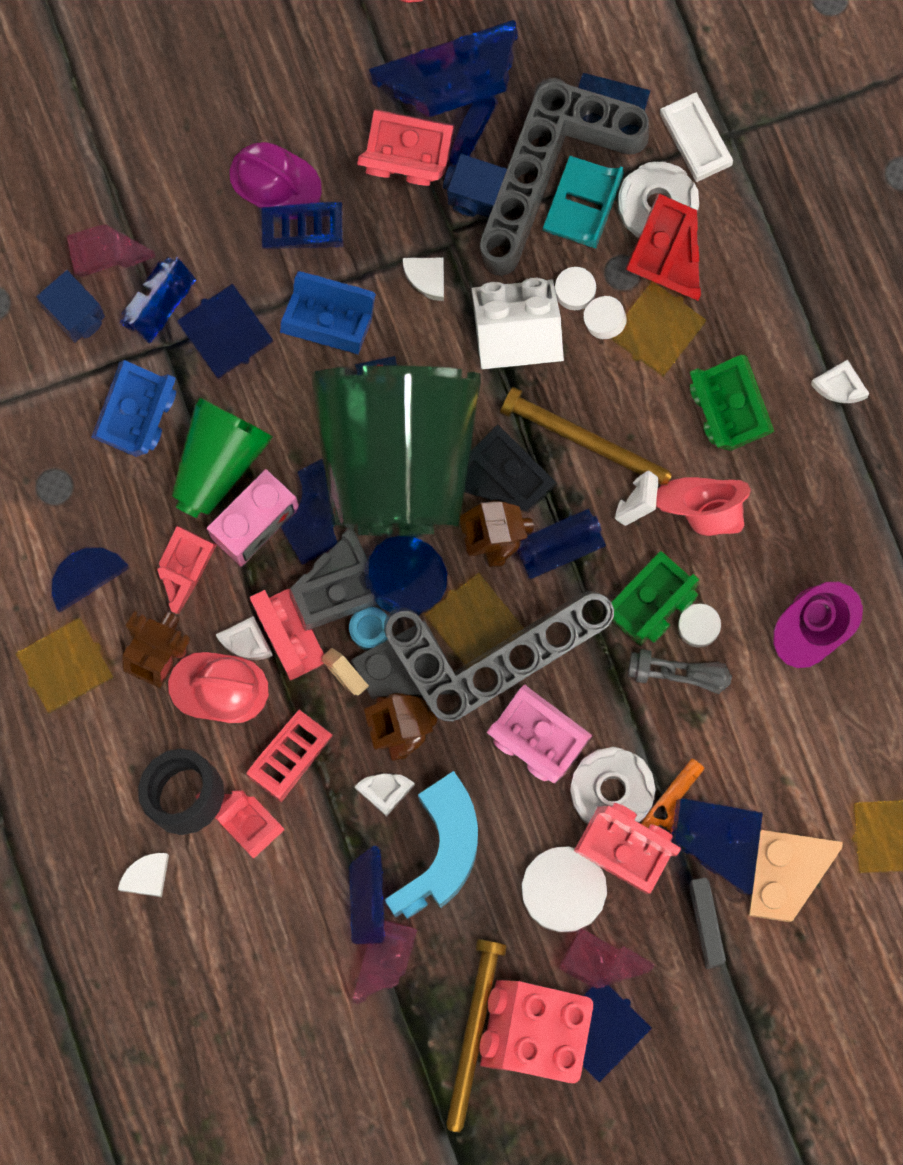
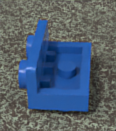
M298 271L294 278L293 294L281 320L280 333L359 355L372 322L376 294L373 291Z
M126 360L119 362L91 438L135 457L147 454L149 450H154L162 433V428L158 427L162 414L169 411L176 396V390L172 389L176 377L169 374L159 376Z

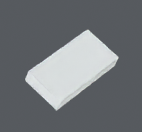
M697 92L660 109V116L696 182L732 166L733 159Z

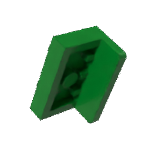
M741 354L706 371L698 368L690 371L693 384L690 385V392L695 403L703 408L707 419L704 422V430L713 445L716 444L718 448L733 451L775 432L747 356Z
M660 551L611 602L614 608L612 622L639 647L648 639L655 643L670 627L671 624L666 621L676 609L683 613L699 596L695 589L700 579L694 574L689 576L665 553Z

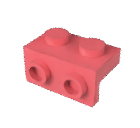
M614 803L612 807L598 806L574 852L645 894H651L671 856H677L681 848L671 842L673 835L653 824L646 828L636 822L637 814L629 808L618 803Z

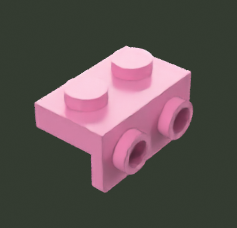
M526 685L519 689L498 721L492 724L487 731L494 738L493 743L498 749L511 756L515 754L528 764L527 769L535 777L543 781L549 780L552 783H556L565 775L593 736Z

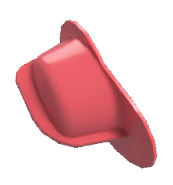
M685 477L669 481L667 485H661L657 489L656 507L664 512L685 515L693 530L703 536L740 533L744 528L743 502L749 497L751 489L748 483L741 480Z
M210 652L193 653L182 658L175 665L168 680L169 695L173 704L184 714L199 719L226 723H244L255 718L264 709L269 696L268 681L264 672L254 662L231 655Z

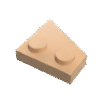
M760 830L748 916L792 922L842 849L843 842Z

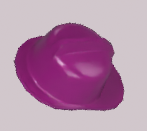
M268 142L253 143L243 148L234 157L230 167V182L238 195L271 215L285 220L299 219L310 214L318 205L322 195L321 180L316 170L305 160L276 144Z
M839 581L824 582L818 586L809 587L798 594L793 603L778 618L774 628L773 644L780 659L785 664L796 668L811 667L822 661L837 647L846 642L857 631L862 621L863 605L859 595L851 586Z

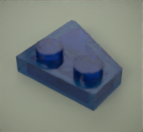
M682 798L676 801L672 831L673 838L671 842L679 846L685 853L692 854L699 859L701 865L712 873H718L737 887L735 890L743 895L753 894L763 813Z

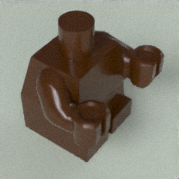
M490 500L476 505L459 516L462 533L466 534L464 541L468 556H478L486 553L489 567L503 566L506 560L520 548L521 541L525 540L527 534H531L534 529L531 518H522L520 506L507 502Z
M133 611L125 624L133 640L122 655L123 672L161 689L172 670L175 657L182 658L185 656L186 647L191 639L187 634L182 637V632L175 630L180 619L173 613L165 612L159 623L150 618L147 621L145 615L141 614L139 617L137 616L138 612Z
M393 693L387 697H378L376 704L364 709L368 727H372L370 735L374 750L388 747L392 761L404 760L409 754L418 749L425 742L426 735L433 732L432 727L437 723V716L432 710H427L425 699L408 694Z

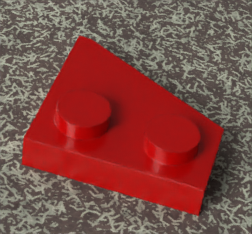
M658 193L625 269L699 301L701 288L699 286L697 210Z

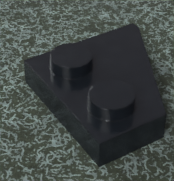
M498 424L441 480L449 488L489 501L495 500L520 506V510L529 513L557 485V482Z

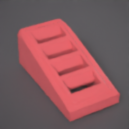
M298 710L257 758L246 775L262 789L282 802L333 735L302 711ZM299 725L317 738L313 745L294 732ZM288 739L306 751L302 758L284 745ZM278 752L296 764L292 770H289L274 758ZM268 765L285 777L281 783L264 772Z

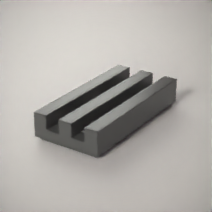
M707 878L692 880L689 884L705 966L706 969L720 967L726 959L710 882Z

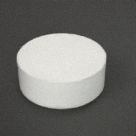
M570 267L562 271L555 283L557 300L563 307L569 310L586 308L595 297L596 282L593 275L581 267Z
M598 297L592 300L585 308L584 322L588 331L596 338H613L620 334L626 325L627 317L620 301L614 297Z
M693 604L681 614L678 622V632L682 640L688 645L697 648L706 647L713 643L721 629V620L718 613L706 604Z

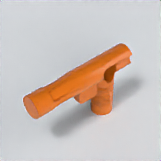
M691 758L640 824L646 828H649L650 824L658 827L660 825L664 828L667 827L670 833H673L674 836L677 835V838H680V841L688 846L697 832L691 827L688 828V825H685V822L681 820L690 809V805L681 798L705 768L698 761ZM662 807L665 810L667 819L655 818V811Z

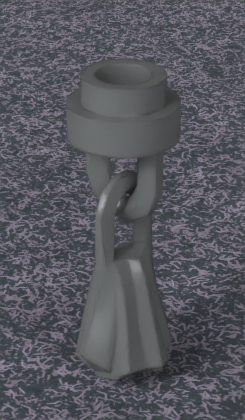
M640 649L639 653L631 652L628 677L635 678V682L647 684L648 677L666 678L670 681L697 685L715 694H720L731 684L732 675L724 663L667 661L652 658L651 650ZM651 664L662 666L661 672L650 671ZM676 668L686 669V676L675 675Z

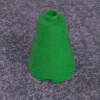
M199 397L194 408L171 495L178 500L175 507L195 518H198L200 512L209 515L269 445L273 436Z

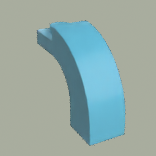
M454 771L418 794L420 803L437 827L440 837L439 849L434 862L425 873L385 899L386 905L395 918L403 913L408 919L428 905L425 898L429 895H432L438 906L442 908L460 891L471 873L478 846L477 818L471 798Z

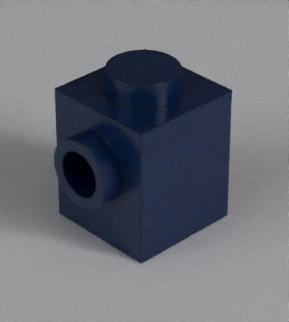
M460 154L456 167L449 166L443 182V189H446L448 193V205L453 206L456 212L465 216L474 217L476 214L489 218L507 169Z
M68 270L36 296L45 313L74 343L82 337L86 339L92 336L100 328L101 320L105 317L100 304Z

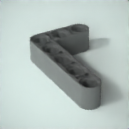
M551 81L539 87L481 238L482 259L484 267L488 272L503 276L514 271L518 265L565 136L624 154L632 155L639 153L645 149L649 139V120L642 108L561 82ZM550 102L563 104V107L557 111H549L544 108ZM590 113H595L602 117L595 123H588L583 120V117ZM627 125H635L640 128V131L633 135H627L621 129ZM539 137L550 140V143L544 147L531 145V142ZM526 173L537 177L535 181L529 184L517 181L518 177ZM515 209L523 212L522 217L514 221L503 217L509 210ZM497 246H505L510 249L508 254L503 257H494L489 254Z
M585 591L454 672L422 620L414 611L408 608H398L391 611L384 621V632L432 712L443 721L453 722L604 630L612 622L614 608L606 596L595 591ZM590 600H599L603 607L601 617L595 622H586L582 616L583 606ZM401 617H408L415 623L413 635L405 640L398 639L392 634L393 623ZM555 622L564 623L567 629L565 640L559 644L548 643L546 639L547 628ZM517 645H527L531 650L529 662L521 667L513 666L509 660L511 650ZM424 653H430L437 659V667L429 675H420L414 669L416 658ZM482 667H489L495 672L494 683L486 689H479L473 683L475 672ZM454 690L459 694V703L453 710L443 711L437 707V698L442 691Z

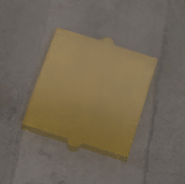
M652 281L626 314L627 321L623 331L610 339L631 353L634 361H642L664 377L707 320L685 305L682 297L675 298Z
M480 573L456 591L453 589L449 590L448 597L425 614L428 621L464 665L523 629V626Z
M80 617L15 653L29 677L28 686L35 688L49 714L114 678L100 654L101 645L94 643Z
M903 800L854 803L856 834L852 836V841L857 844L859 874L902 872Z

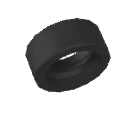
M182 748L170 750L153 759L143 771L138 785L139 803L144 813L166 832L178 835L195 833L209 825L219 813L224 799V783L217 769L197 752ZM195 770L200 774L203 781L200 796L185 811L168 814L160 805L163 787L177 773Z

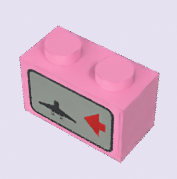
M265 469L207 527L211 539L242 567L299 510L297 499Z

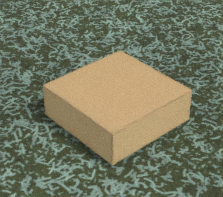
M331 648L321 657L324 665L341 685L353 695L356 694L358 696L369 686L348 660L335 649Z

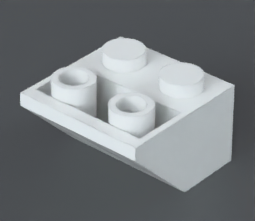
M529 278L522 283L513 284L489 282L481 287L472 288L481 369L564 361L561 316L553 279Z

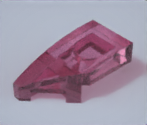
M105 224L67 236L74 273L81 277L117 264L127 268L155 257L153 250Z
M376 918L354 992L353 1003L360 1004L366 1001L367 996L385 987L390 989L399 984V978L405 975L417 929Z
M581 928L576 932L558 968L597 989L649 973L655 964L624 946L618 950Z

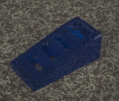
M342 202L262 207L263 249L344 247ZM306 216H314V235L306 236ZM322 216H330V234H322ZM274 217H282V238H274ZM290 217H298V236L290 237Z

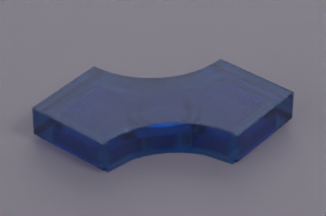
M334 452L298 471L302 484L301 502L296 513L281 526L301 565L329 551L338 543L333 530L334 515L341 501L354 491V486Z

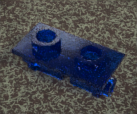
M167 257L164 262L159 261L143 284L146 289L151 291L150 295L146 296L137 292L127 308L122 311L121 314L124 317L120 323L132 332L136 330L150 344L158 332L163 329L168 318L181 300L188 294L196 278L177 257L175 260Z
M587 509L528 535L525 540L521 541L517 552L531 580L604 548L606 544L600 533L602 528L597 517L592 516L590 510Z

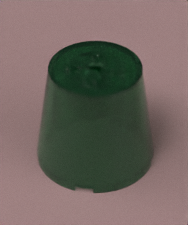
M397 365L363 366V375L345 376V368L341 367L318 370L312 373V389L332 527L358 529V536H383V534H393V530H398L399 537H424V535H434V529L459 527L481 385L480 373L467 372V378H462V369Z

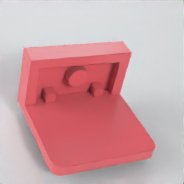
M375 109L367 151L359 155L357 164L365 166V173L369 175L389 178L390 174L399 173L407 175L406 182L430 186V182L439 180L446 173L455 125Z
M496 980L495 988L491 991L488 998V1011L490 1015L487 1031L484 1032L480 1041L479 1049L482 1056L480 1066L515 1071L566 1083L578 1082L582 1072L593 1011V1001L589 997L520 981Z

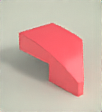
M181 526L176 527L159 562L160 568L157 569L170 601L168 603L170 610L176 614L181 612L217 544Z
M243 790L232 791V794H224L221 809L215 817L253 859L285 830L255 797H248Z

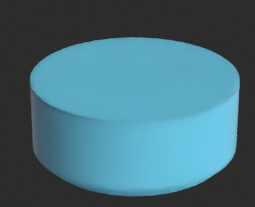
M368 607L356 612L352 616L349 623V632L352 641L359 648L370 650L388 640L384 632L386 613L379 608Z

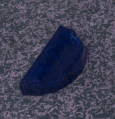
M482 92L473 102L455 139L449 163L457 165L460 154L471 156L499 103L497 97L487 92Z
M84 548L71 553L59 564L52 579V598L57 611L61 613L128 570L130 568L129 565L118 554L104 548Z

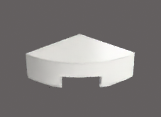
M403 258L404 273L412 286L429 299L444 301V259Z
M848 360L818 376L811 382V385L819 394L838 403H855L869 396V392Z
M649 470L639 476L633 482L637 487L631 493L626 503L620 500L615 519L626 526L656 509L659 478Z
M254 616L216 634L222 646L237 657L247 660H261L273 656Z
M377 774L364 778L354 787L387 817L415 784L402 775Z
M155 853L135 861L121 878L118 890L162 897L169 855L167 853Z

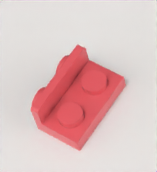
M286 589L270 598L265 590L250 597L252 605L290 681L324 664L321 661L324 653L312 629L305 631L290 597V589Z

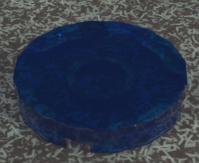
M400 535L387 538L374 548L365 564L364 581L367 589L370 588L375 596L374 601L384 610L391 612L398 608H408L420 616L422 613L433 609L442 599L447 589L448 572L442 557L431 545L416 537Z

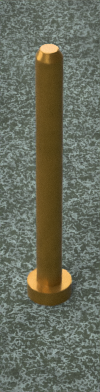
M512 387L508 393L500 413L510 417L514 412L640 475L649 470L659 478L658 484L667 485L670 481L672 474L669 470L521 398L522 391L515 387Z
M477 940L475 950L481 952L447 1119V1128L450 1131L460 1133L464 1127L488 1009V998L492 990L498 955L505 956L507 945Z

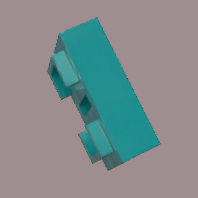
M569 156L544 223L543 231L597 249L623 178V167L608 168ZM569 194L603 206L602 210L600 211L565 199L566 195Z

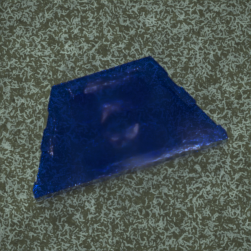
M511 20L369 69L372 83L378 88L384 84L393 89L395 98L406 104L414 105L416 110L428 117H433L503 93L507 90L509 81L508 70L512 67L514 58L513 43L514 40H518L517 25L515 20Z

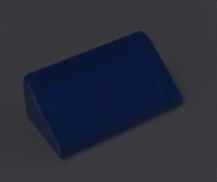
M373 846L356 858L349 867L351 941L354 944L383 943V940H385L381 849H378V846Z

